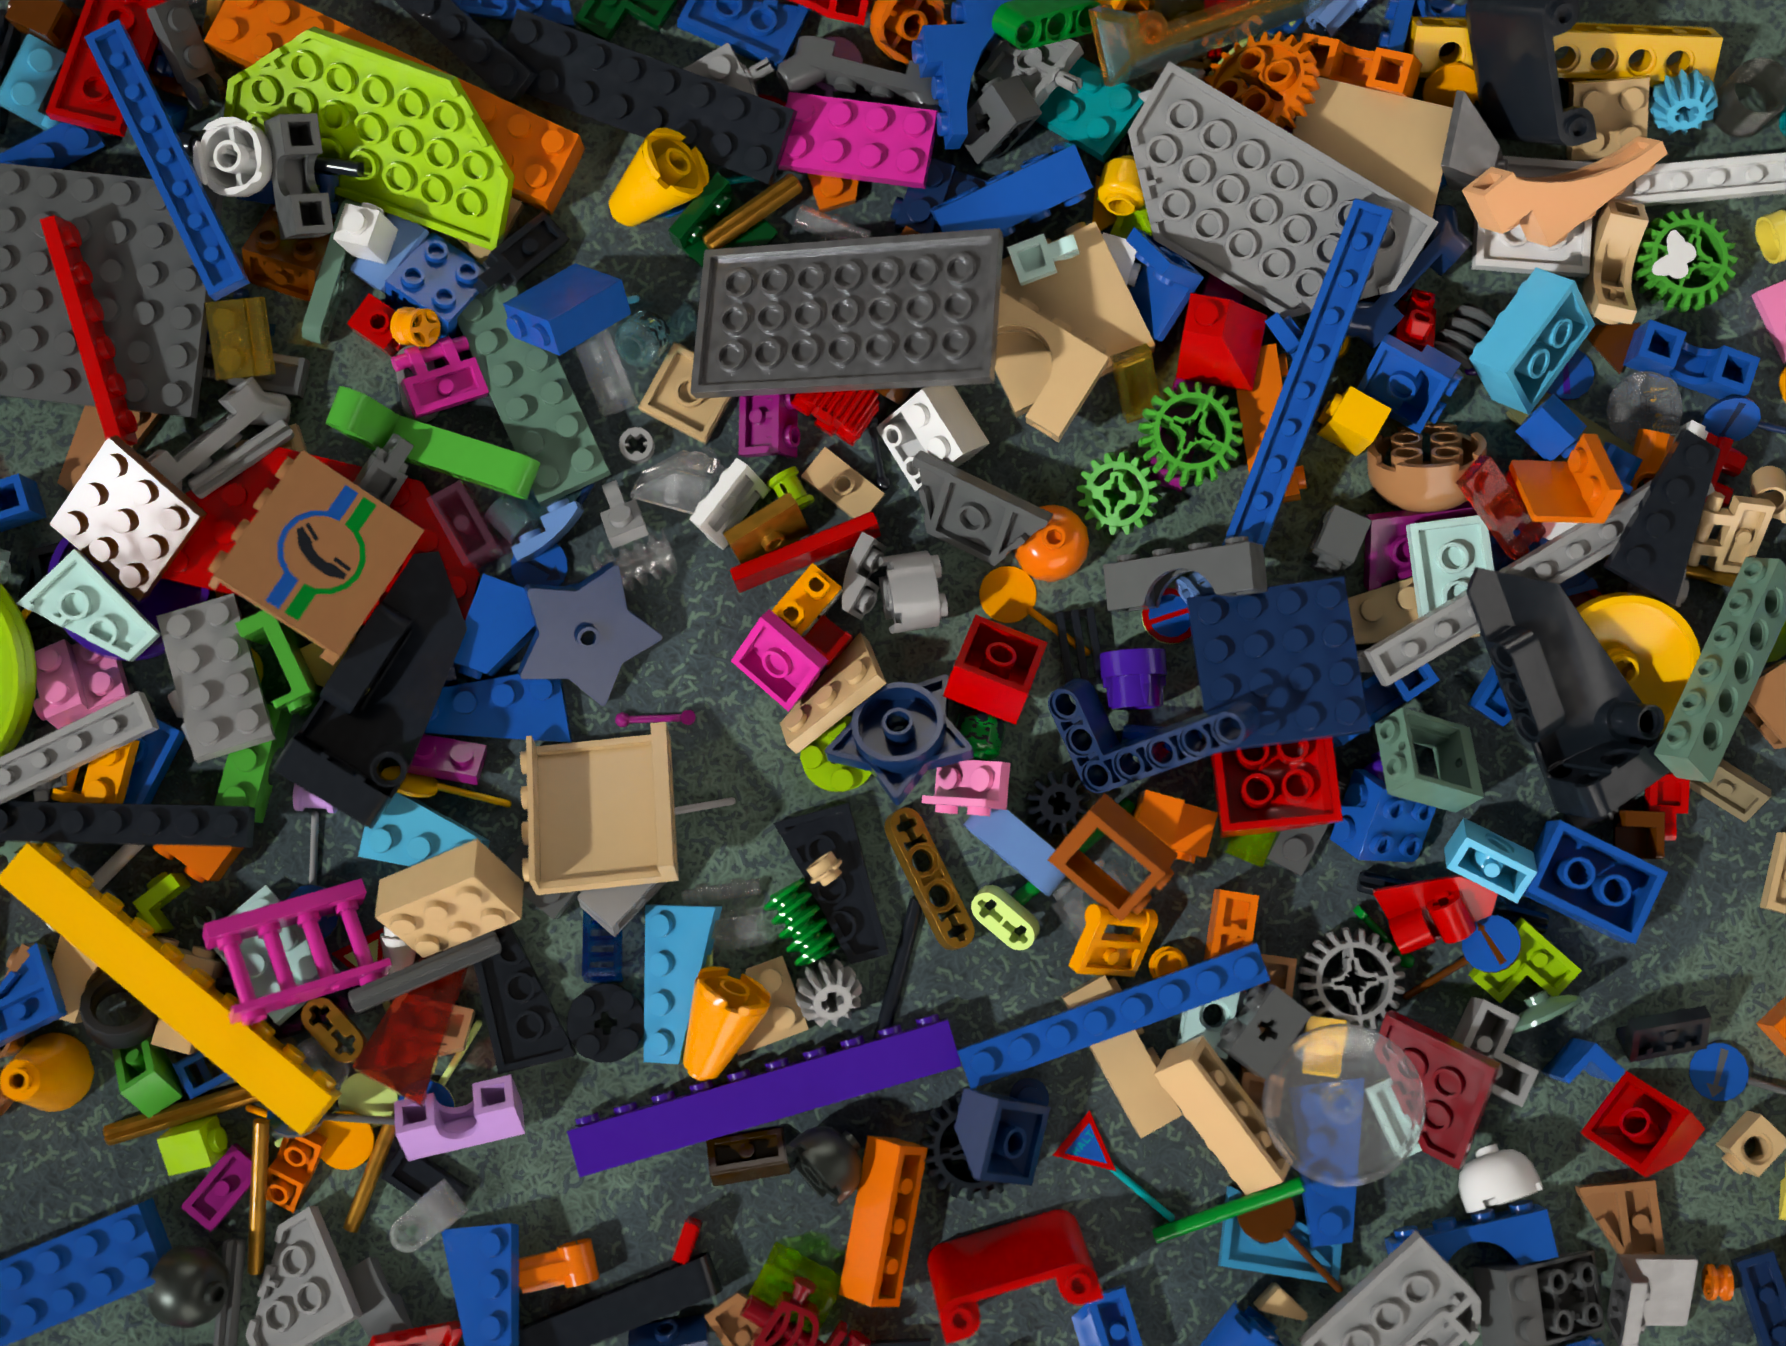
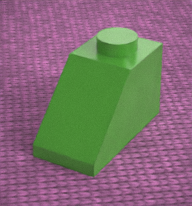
M153 1034L142 1043L130 1048L112 1049L120 1094L148 1118H151L183 1097L179 1077L164 1049L151 1045Z

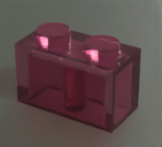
M459 480L426 499L464 567L469 570L479 569L506 553L473 492L464 482Z

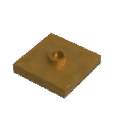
M786 493L725 531L723 535L738 561L742 564L794 543L811 531L797 502L791 493Z

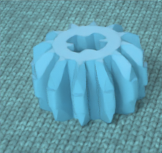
M1681 68L1678 76L1675 77L1665 74L1664 84L1653 85V96L1649 98V109L1654 123L1658 128H1664L1669 135L1679 129L1684 135L1692 127L1701 130L1702 121L1712 120L1714 109L1718 107V97L1713 81L1709 76H1703L1698 69L1687 75Z

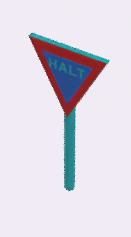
M1089 1110L1052 1156L1108 1169L1169 1222H1173L1175 1216L1112 1163Z

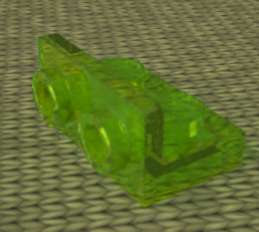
M775 1242L747 1298L754 1294L773 1306L782 1291L792 1294L795 1288L793 1285L795 1277L807 1278L816 1285L815 1292L810 1293L807 1300L814 1303L820 1312V1330L836 1302L842 1276L836 1274L829 1267L821 1266L802 1256L797 1250ZM791 1311V1322H796L798 1312ZM804 1315L803 1328L810 1332L813 1324Z

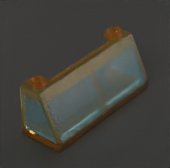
M1228 0L1170 22H1166L1165 18L1156 11L1148 10L1135 14L1113 9L1110 4L1099 5L1088 9L1104 85L1112 87L1165 68L1169 61L1176 64L1248 38L1250 35L1253 36L1306 17L1326 0Z

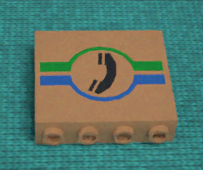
M302 450L295 461L287 457L275 474V477L280 479L275 489L272 491L266 487L253 505L258 510L253 520L249 522L244 518L231 536V539L236 541V544L229 554L221 550L208 570L214 575L208 586L216 590L218 585L222 583L322 647L324 651L320 657L334 665L424 530Z

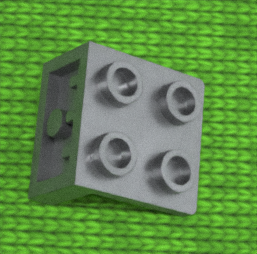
M1616 1254L1606 1322L1618 1346H1638L1639 1335L1644 1333L1645 1326L1687 1325L1698 1261L1694 1255Z

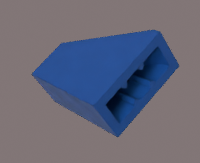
M483 573L465 620L467 631L454 663L461 665L459 673L477 680L481 679L482 674L494 677L523 648L536 632L525 588Z

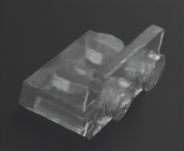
M608 328L594 335V340L576 347L577 354L603 417H608L639 405Z

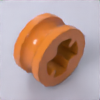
M1713 1264L1704 1265L1702 1269V1290L1707 1300L1714 1301L1717 1299V1296L1723 1301H1730L1732 1299L1734 1278L1729 1265L1721 1264L1717 1269Z

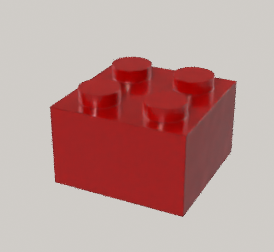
M975 614L953 666L943 697L1016 725L1048 642Z

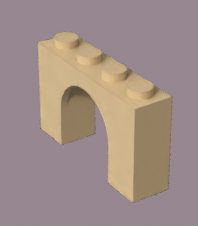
M1000 283L997 336L1007 332L1029 334L1045 346L1052 361L1050 377L1025 416L1026 423L1059 443L1108 366L1109 357L1104 354L1106 349L1098 342L1090 338L1082 341L1072 335L1073 329L1062 320L1054 317L1052 321H1049L1039 315L1040 309L1029 300L1020 297L1019 301H1016L1005 294L1007 288Z
M60 935L52 967L68 1014L59 1019L75 1024L82 1022L79 1009L84 990L90 982L99 975L104 974L105 971ZM155 936L163 945L165 942H168L178 948V940L165 936ZM193 946L192 951L178 948L185 955L183 961L193 970L197 967L207 972L215 980L213 986L216 988V978H222L226 965L222 959L215 958L217 952L213 949L207 950L206 947ZM158 1017L151 1045L188 1055L199 1051Z

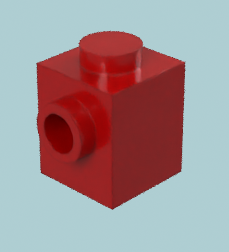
M368 293L347 322V325L359 336L390 357H393L403 347L408 346L399 344L392 336L390 322L396 311Z

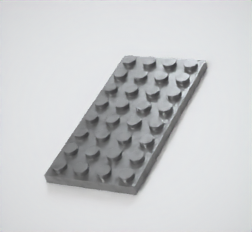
M1000 228L704 250L690 393L698 399L994 383L1003 233Z

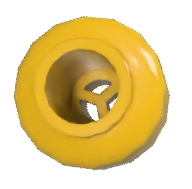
M1125 155L1108 161L1102 170L1098 187V198L1112 214L1120 216L1130 215L1143 208L1145 204L1134 156Z

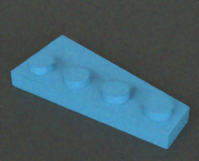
M645 905L644 1062L683 1063L694 983L700 970L705 968L707 955L712 953L715 940L712 938L715 921L720 919L722 906Z

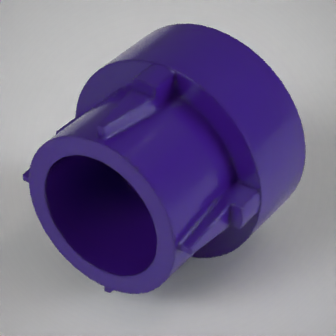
M1140 648L1100 653L1101 680H1103V688L1107 690L1108 707H1111V710H1140L1162 707L1163 686H1166L1167 676L1166 649Z

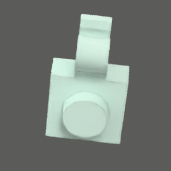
M1043 233L1007 247L1021 286L1057 273L1055 261L1070 259L1080 254L1073 234L1047 244Z

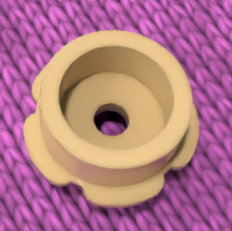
M832 851L822 855L806 869L812 877L810 883L815 884L819 881L822 886L831 883L842 873L838 868L842 864V860L840 858L837 859Z

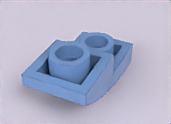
M566 498L547 507L549 513L540 516L546 531L541 533L538 528L524 533L518 537L520 543L511 547L516 560L526 563L559 542L583 514L582 504L577 501L570 503L569 499Z

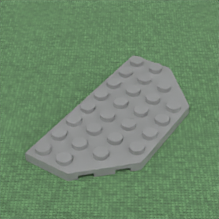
M1170 61L1167 63L1128 130L1153 239L1267 308L1278 312L1284 318L1288 315L1292 318L1312 311L1355 198L1393 210V215L1360 299L1396 291L1438 224V221Z

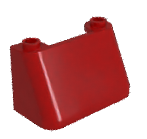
M1063 1209L1051 1210L942 1242L932 1248L927 1258L929 1277L946 1345L973 1336L979 1329L981 1318L978 1300L1055 1278L1062 1297L1067 1302L1075 1305L1104 1299L1080 1225L1073 1214Z

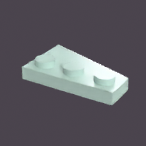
M77 549L71 551L16 603L131 662L136 660L161 636V633Z

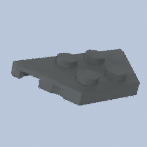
M922 450L914 456L913 466L914 468H919L922 486L918 491L921 504L925 509L924 522L926 532L993 566L1006 558L1012 550L1024 544L1039 529L1042 530L1053 517L1052 513Z

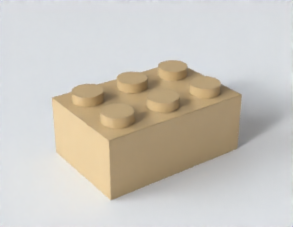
M476 839L380 879L375 918L422 958H426L521 920L524 881L483 843Z

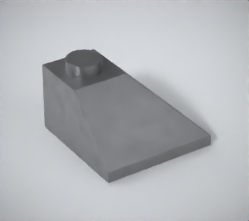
M1457 90L1441 168L1449 189L1462 191V189L1490 167L1507 170L1508 160L1503 159L1500 145L1465 91Z

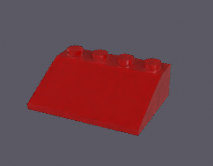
M1332 738L1227 751L1210 755L1220 838L1257 835L1343 821Z

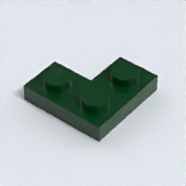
M586 0L575 17L574 22L580 29L610 42L627 14L660 32L679 0Z

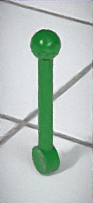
M1359 905L1353 909L1354 913L1374 933L1380 935V939L1384 943L1392 945L1391 950L1400 957L1402 967L1411 968L1415 964L1414 956L1410 953L1403 956L1396 943Z

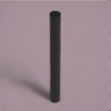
M910 898L873 1039L880 1038L878 1030L892 1026L923 911L918 900Z

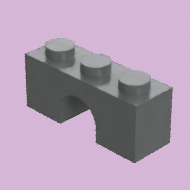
M317 113L279 114L265 121V135L268 138L272 151L273 169L271 177L280 240L318 238L333 233L329 194L319 192L314 175L316 157L323 153Z

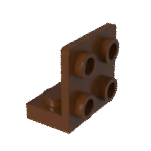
M271 204L242 247L243 267L249 282L310 302L331 233L318 238L280 240L276 205ZM332 218L333 227L336 221L334 218Z

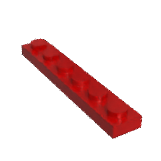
M56 215L40 219L105 438L107 440L109 437L117 435L129 446L139 444L135 433L138 430V424L134 414L128 409L124 397L127 393L126 384L122 376L117 372L114 364L115 348L111 339L105 334L102 324L104 311L100 302L94 297L90 283H93V275L88 264L83 261L79 248L82 245L81 235L72 222Z

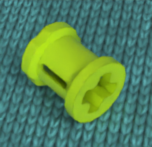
M795 466L783 470L767 481V486L769 489H774L778 498L786 493H791L800 510H803L815 501L813 495L806 493L797 477L799 471Z

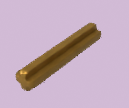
M792 173L787 174L702 234V239L708 249H721L800 194L802 186L797 177Z

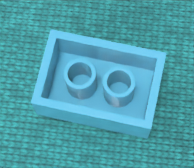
M1536 267L1528 279L1520 285L1517 294L1506 309L1497 316L1495 324L1483 340L1477 343L1469 360L1492 400L1530 415L1593 329L1595 323L1575 281Z

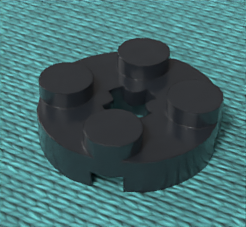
M602 983L592 986L576 997L571 1004L567 1016L569 1039L577 1049V1052L585 1058L600 1063L621 1060L638 1047L644 1035V1007L631 991L618 984ZM604 1011L609 1013L610 1018L617 1019V1025L611 1027L612 1034H604L603 1028H597L596 1021L602 1018V1012Z

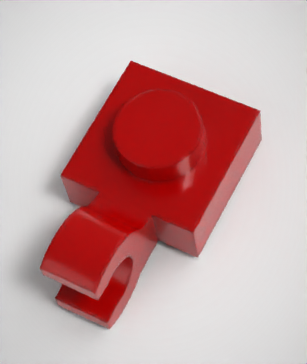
M1673 773L1666 774L1645 789L1644 811L1665 812V840L1676 841L1677 813L1688 814L1690 780L1677 778Z

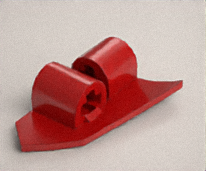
M1461 875L1404 883L1373 890V895L1388 919L1394 941L1403 956L1434 944L1439 939H1443L1445 943H1456L1468 938L1476 930V921L1492 915L1498 896L1497 893Z

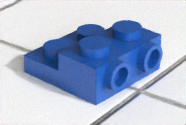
M1387 333L1381 341L1357 390L1391 408L1388 415L1390 418L1420 434L1428 421L1436 424L1447 404L1442 402L1441 399L1444 394L1451 397L1459 385L1462 376L1456 372L1461 363L1428 344L1421 352Z

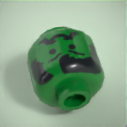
M974 708L964 710L958 714L955 727L973 747L974 757L969 760L988 761L999 756L1006 731L1005 722Z

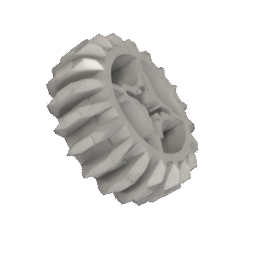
M1344 927L1340 929V940H1338L1333 932L1329 931L1325 933L1328 946L1320 940H1315L1312 943L1319 952L1317 956L1309 952L1304 953L1303 958L1312 962L1311 969L1299 967L1298 972L1302 975H1308L1309 982L1298 983V988L1300 990H1311L1312 994L1302 999L1304 1005L1318 1004L1312 1010L1311 1016L1322 1017L1326 1013L1325 1018L1347 1020L1346 1033L1351 1023L1354 1033L1362 1034L1364 1029L1363 1021L1371 1030H1375L1378 1028L1376 1015L1384 1020L1385 1014L1388 1013L1385 1010L1386 1006L1394 1009L1400 1007V1003L1391 998L1393 993H1405V988L1395 985V979L1405 978V972L1393 971L1392 967L1401 962L1399 956L1386 958L1392 949L1390 943H1384L1377 948L1380 935L1372 933L1365 941V929L1357 928L1352 939L1349 928ZM1354 948H1359L1368 953L1376 962L1379 971H1364L1360 967L1359 959L1354 956ZM1341 951L1342 957L1339 958L1338 971L1333 975L1322 978L1328 961ZM1349 971L1353 975L1369 978L1359 980L1358 985L1354 984L1356 987L1354 990L1350 986L1334 983L1344 981L1345 976L1350 977L1347 974ZM1381 983L1375 1000L1362 1010L1361 1005L1364 1004L1366 990L1371 986ZM1323 990H1340L1344 996L1345 1003L1349 1005V1013H1343L1332 1006Z

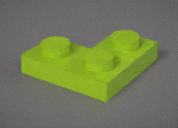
M1521 917L1514 924L1522 939L1521 952L1516 962L1508 969L1498 973H1484L1473 968L1468 974L1501 1004L1527 975L1554 997L1559 996L1582 970Z

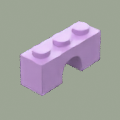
M512 1075L472 1083L473 1100L461 1107L441 1105L436 1100L434 1093L395 1101V1134L407 1160L412 1161L525 1134L523 1104Z

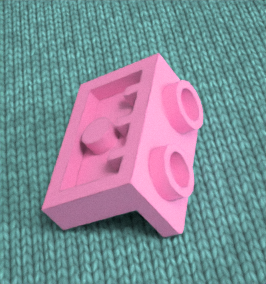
M965 760L939 767L936 771L934 796L922 795V803L935 805V812L958 814L959 807H967L968 815L990 816L991 809L1007 810L1010 763Z

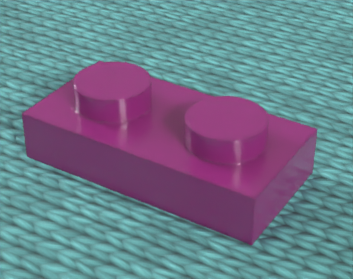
M423 734L408 773L478 785L487 755V746Z
M238 1143L233 1144L181 1205V1208L209 1232L215 1230L251 1187L252 1155Z

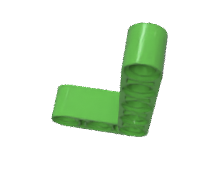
M339 386L325 422L328 426L373 451L377 447L383 449L393 433L414 445L405 462L524 500L528 499L541 464L539 461L518 452L400 416L373 398L343 386Z

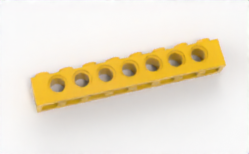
M1411 16L1405 53L1414 54L1422 63L1419 77L1428 78L1437 68L1449 63H1463L1474 70L1466 18ZM1576 22L1567 32L1554 36L1553 42L1555 51L1560 47L1569 46L1566 56L1556 60L1558 77L1563 78L1566 82L1646 76L1650 77L1649 86L1662 84V81L1665 80V74L1671 77L1678 76L1681 68L1687 75L1698 69L1703 76H1709L1714 82L1723 37L1712 27ZM1448 42L1456 43L1455 49L1451 54L1439 56L1440 48ZM1606 48V53L1602 59L1591 62L1592 54L1597 49ZM1644 49L1640 60L1635 63H1629V58L1633 52ZM1675 51H1681L1680 58L1675 63L1667 65L1668 57Z

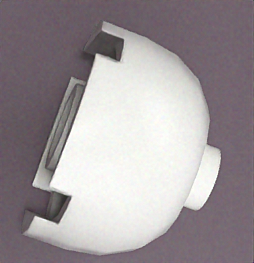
M220 117L203 128L206 132L202 136L201 142L196 140L193 148V165L200 181L204 185H208L213 192L226 197H249L261 191L271 180L273 169L272 151L265 133L257 126L236 117Z
M1496 1143L1473 1150L1476 1158L1466 1163L1459 1174L1458 1186L1466 1213L1486 1209L1485 1206L1500 1205L1544 1189L1534 1165L1523 1153L1513 1149L1499 1151Z

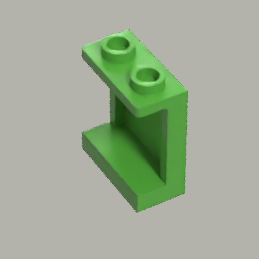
M264 610L235 623L241 638L261 645L270 642L292 690L290 693L272 701L275 709L289 712L290 714L299 712L300 716L311 714L321 699L319 695L324 687L315 683L300 651V648L306 646L301 634Z

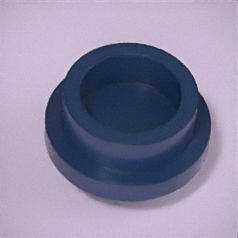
M1030 1077L1020 1079L1013 1085L1010 1091V1097L1048 1106V1090L1038 1079Z

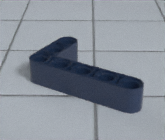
M1072 679L1052 692L1048 700L1050 713L1084 786L1094 793H1104L1235 747L1258 729L1261 720L1256 707L1250 702L1242 700L1119 743L1095 688L1086 679ZM1069 695L1073 697L1076 705L1071 702ZM1231 717L1239 722L1241 730L1234 727ZM1085 730L1090 734L1092 740L1087 737ZM1197 730L1204 733L1207 742L1200 738ZM1164 742L1171 746L1173 753L1167 750ZM1132 754H1134L1139 759L1140 764H1138L1134 760ZM1101 766L1105 768L1108 776L1102 771Z

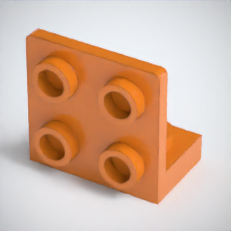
M1583 433L1574 450L1571 451L1567 462L1512 460L1508 467L1527 511L1535 522L1605 523L1624 491L1597 434Z

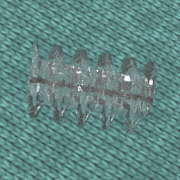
M663 527L662 539L659 540L652 532H648L647 545H644L639 539L634 540L633 550L630 551L625 545L619 546V556L617 557L609 549H605V561L602 563L594 554L590 555L595 572L611 561L616 562L620 568L623 587L628 592L634 590V578L643 587L648 585L649 572L657 581L663 579V567L670 574H676L677 560Z

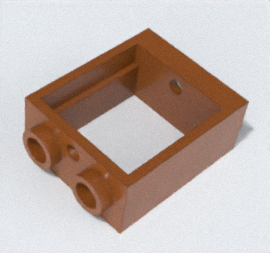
M1103 793L1048 858V861L1101 906L1108 909L1121 922L1131 911L1138 915L1152 898L1148 892L1153 887L1160 891L1175 873L1170 867L1178 854L1107 794ZM1097 827L1150 871L1132 893L1128 892L1078 850Z

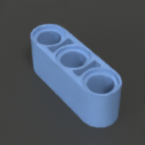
M991 809L990 816L971 815L963 824L973 835L1046 896L1049 897L1065 879L1066 875L1048 861V858L1055 849L1010 811Z

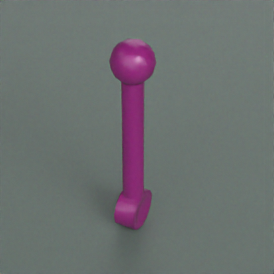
M685 710L681 714L629 716L627 713L621 712L615 717V723L619 727H626L629 723L682 722L685 725H692L696 720V715L691 710Z

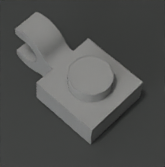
M617 480L602 485L610 509L601 512L600 515L612 548H617L649 535L636 499L626 502Z

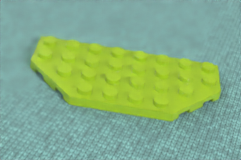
M312 27L228 79L224 117H236L257 126L265 133L264 122L279 114L317 113L323 151L318 156L363 162L364 174L361 178L339 175V186L335 187V194L359 203L365 202L376 205L386 213L491 251L503 242L515 176L457 77L329 31Z

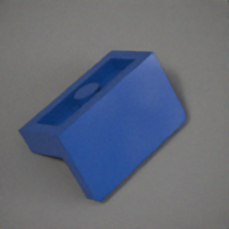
M1573 1037L1541 1070L1546 1077L1568 1084L1583 1069L1592 1077L1616 1083L1626 1072L1597 1043Z

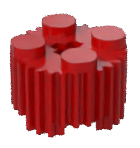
M874 390L796 393L791 406L806 416L812 414L817 418L814 425L833 437L836 434L840 439L854 446L880 409L878 406L880 402L877 399L879 394Z

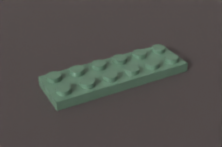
M522 280L507 290L499 285L485 297L479 293L458 316L457 323L462 334L468 340L472 356L477 360L489 394L515 452L531 457L541 463L532 490L542 507L610 476L611 472L558 356L514 338L507 327L506 320L508 317L503 303L527 290Z

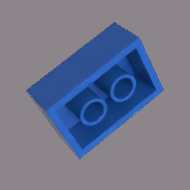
M1561 820L1546 821L1532 851L1534 853L1537 874L1523 895L1618 942L1636 944L1668 872Z

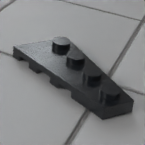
M1688 429L1680 431L1650 483L1649 489L1638 504V508L1633 513L1618 543L1603 566L1668 606L1676 605L1720 449Z

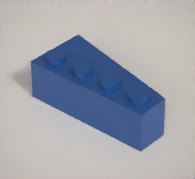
M1061 142L1051 147L1054 154L1035 155L1023 161V164L1020 165V170L1014 172L1012 169L1002 172L985 182L986 186L980 189L979 186L972 187L931 208L930 211L939 231L954 232L1000 228L1004 238L1016 231L1014 225L1026 219L1031 224L1051 215L1049 210L1051 207L1062 202L1065 207L1084 200L1086 198L1084 192L1092 189L1093 186L1075 144Z

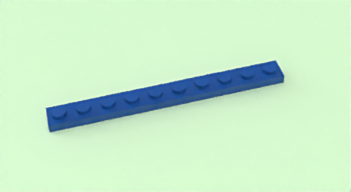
M1356 198L1354 199L1225 539L1248 536L1249 542L1262 544L1263 549L1265 548L1390 223L1393 210Z

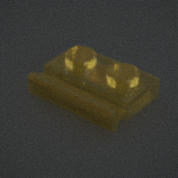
M265 297L205 302L216 380L276 374Z

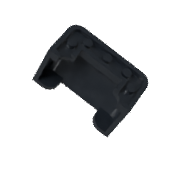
M1468 0L1465 15L1482 119L1493 136L1501 140L1563 146H1578L1597 139L1595 120L1588 109L1580 106L1562 109L1553 37L1567 32L1576 24L1580 15L1579 0Z

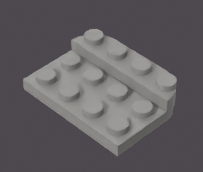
M1415 1231L1298 1339L1302 1346H1459L1464 1340L1472 1345L1480 1335L1477 1328L1481 1319L1480 1304L1482 1303L1465 1278L1463 1279Z

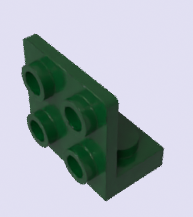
M718 172L703 188L704 191L701 195L691 202L668 229L672 243L701 267H703L704 250H708L702 239V234L745 204L732 193L730 182ZM762 219L722 248L769 245L777 236V230L766 220Z

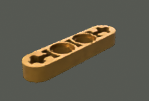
M905 807L896 810L885 821V833L937 941L947 950H957L966 947L974 938L975 929L972 920L922 817L912 808ZM900 819L902 822L908 820L911 823V828L907 830V833L905 831L899 833L896 825L901 822ZM919 838L921 843L915 844L906 850L905 844ZM922 851L929 857L930 865L926 872H920L913 866L912 856L914 852ZM933 886H939L946 892L947 900L943 907H936L929 899V891ZM953 908L955 914L941 920L939 919V914L948 912ZM959 925L962 932L958 935V938H950L948 931L952 929V926Z

